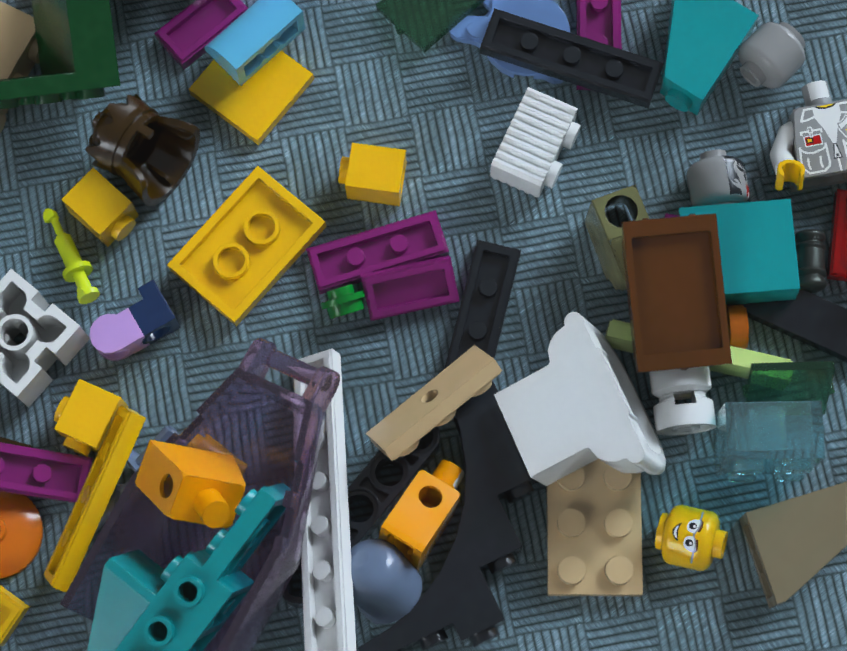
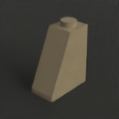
M847 482L746 512L739 518L769 609L786 602L847 546Z

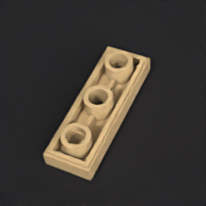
M474 345L376 424L366 435L391 461L396 460L398 457L406 456L417 448L420 439L433 428L448 423L455 416L456 410L471 397L485 393L491 387L492 380L501 374L502 369L493 357Z

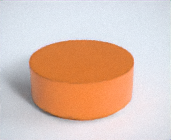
M726 305L730 346L746 349L749 342L747 309L744 305Z

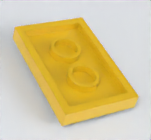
M257 166L172 258L167 266L171 272L237 327L327 227L326 222L262 168Z

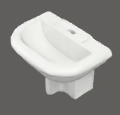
M577 312L568 313L564 319L565 326L559 329L550 340L548 347L549 364L494 394L530 477L548 486L597 459L623 473L638 474L645 471L650 475L662 474L666 467V458L662 445L624 365L608 340L594 325Z

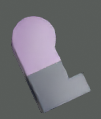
M154 279L138 288L143 300L118 314L102 315L93 322L89 337L92 345L103 358L110 361L125 359L181 328Z

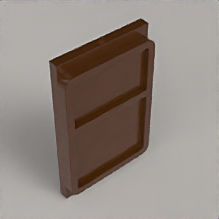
M716 213L703 215L689 214L688 216L660 219L643 218L638 221L622 222V248L633 355L636 361L637 373L672 369L685 371L693 367L732 364Z

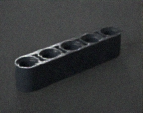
M438 427L433 428L429 432L432 436V442L428 447L421 450L415 449L410 454L398 457L396 460L391 461L379 450L348 487L349 506L355 501L364 500L373 507V513L367 521L358 523L349 519L351 548L371 536L397 504L420 470H424L436 456L440 445V431ZM388 464L395 465L402 470L403 477L396 485L385 486L376 478L381 467ZM299 547L281 569L277 578V587L279 593L288 604L296 608H303V597H294L288 593L287 589L289 579L294 574L301 573V548Z

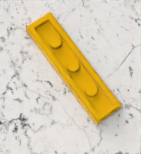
M122 405L116 411L43 574L53 588L66 593L71 588L146 420L138 412Z

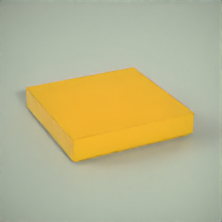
M280 51L240 86L213 60L191 85L189 92L190 95L259 146L313 82L314 75L283 51Z

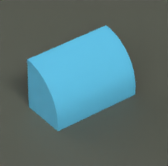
M257 0L209 42L204 49L242 86L306 29L303 11L292 0Z

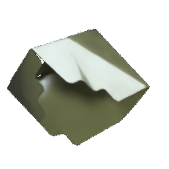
M636 185L591 200L585 218V225L607 280L609 278L616 291L618 289L622 291L627 290L622 254V227L614 226L608 221L605 215V208L617 203H624L633 221L642 220L643 218L650 219Z

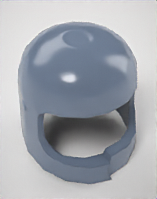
M370 538L354 545L351 548V575L354 604L360 612L375 624H388L400 620L410 613L419 601L422 592V578L417 569L395 545L386 540Z

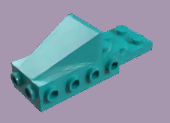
M284 483L268 487L263 486L258 492L255 489H251L236 507L235 513L240 517L229 531L222 528L210 541L206 549L197 552L190 551L184 558L180 555L176 556L165 570L139 549L109 558L103 568L87 651H204L256 583L241 571L298 494Z

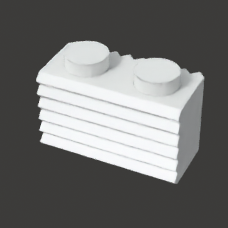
M528 87L491 163L490 176L538 198L544 186L552 189L563 166L562 163L557 162L558 156L563 147L571 150L581 128L580 124L575 123L578 108Z

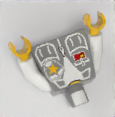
M815 81L804 85L801 91L805 107L794 109L787 123L779 127L770 151V160L776 174L775 189L778 191L783 190L784 182H790L791 192L847 182V99L832 102L827 81Z

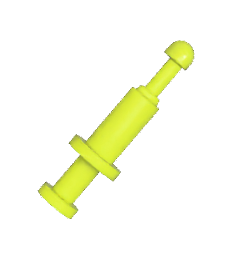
M50 208L45 209L43 219L45 223H51L57 236L54 243L66 267L62 273L66 282H75L77 286V299L80 304H88L95 301L100 296V292L97 287L91 286L87 277L93 270L89 261H82L71 234L63 231L58 213Z

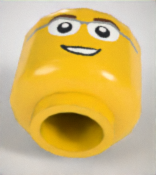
M676 505L670 513H662L655 537V549L661 550L663 560L670 565L704 571L711 566L714 558H723L727 545L728 531L720 530V520L717 513L687 505Z

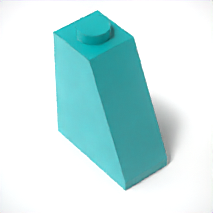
M672 0L659 93L664 95L665 100L675 109L682 112L689 110L698 115L738 55L740 46L753 32L759 15L734 0Z

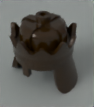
M137 94L134 96L127 95L126 103H109L102 112L95 116L92 122L94 131L89 138V145L85 150L96 159L92 163L93 166L108 171L115 176H121L147 206H155L164 201L178 187L190 169L199 147L200 130L197 126L188 122L158 115V112L148 106Z

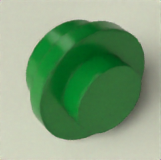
M353 284L327 291L329 301L320 303L322 310L327 309L329 319H333L365 309L362 301L365 293L364 290L355 292Z

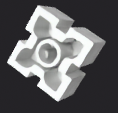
M10 269L0 280V384L29 408L53 381L46 373L52 364L58 359L66 366L90 338L79 324L52 303L49 306L37 289L13 269ZM19 333H22L25 337L27 336L21 344L17 345L14 341V338Z

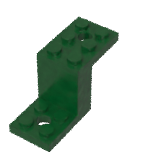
M31 0L41 75L0 79V109L16 108L19 105L57 103L69 99L105 97V87L120 86L109 0Z

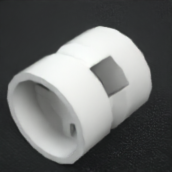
M710 366L693 367L685 371L672 369L649 372L651 393L659 398V403L653 407L657 434L668 436L688 435L706 432L717 427L714 401L706 397V393L712 388ZM691 399L692 403L675 405V400Z

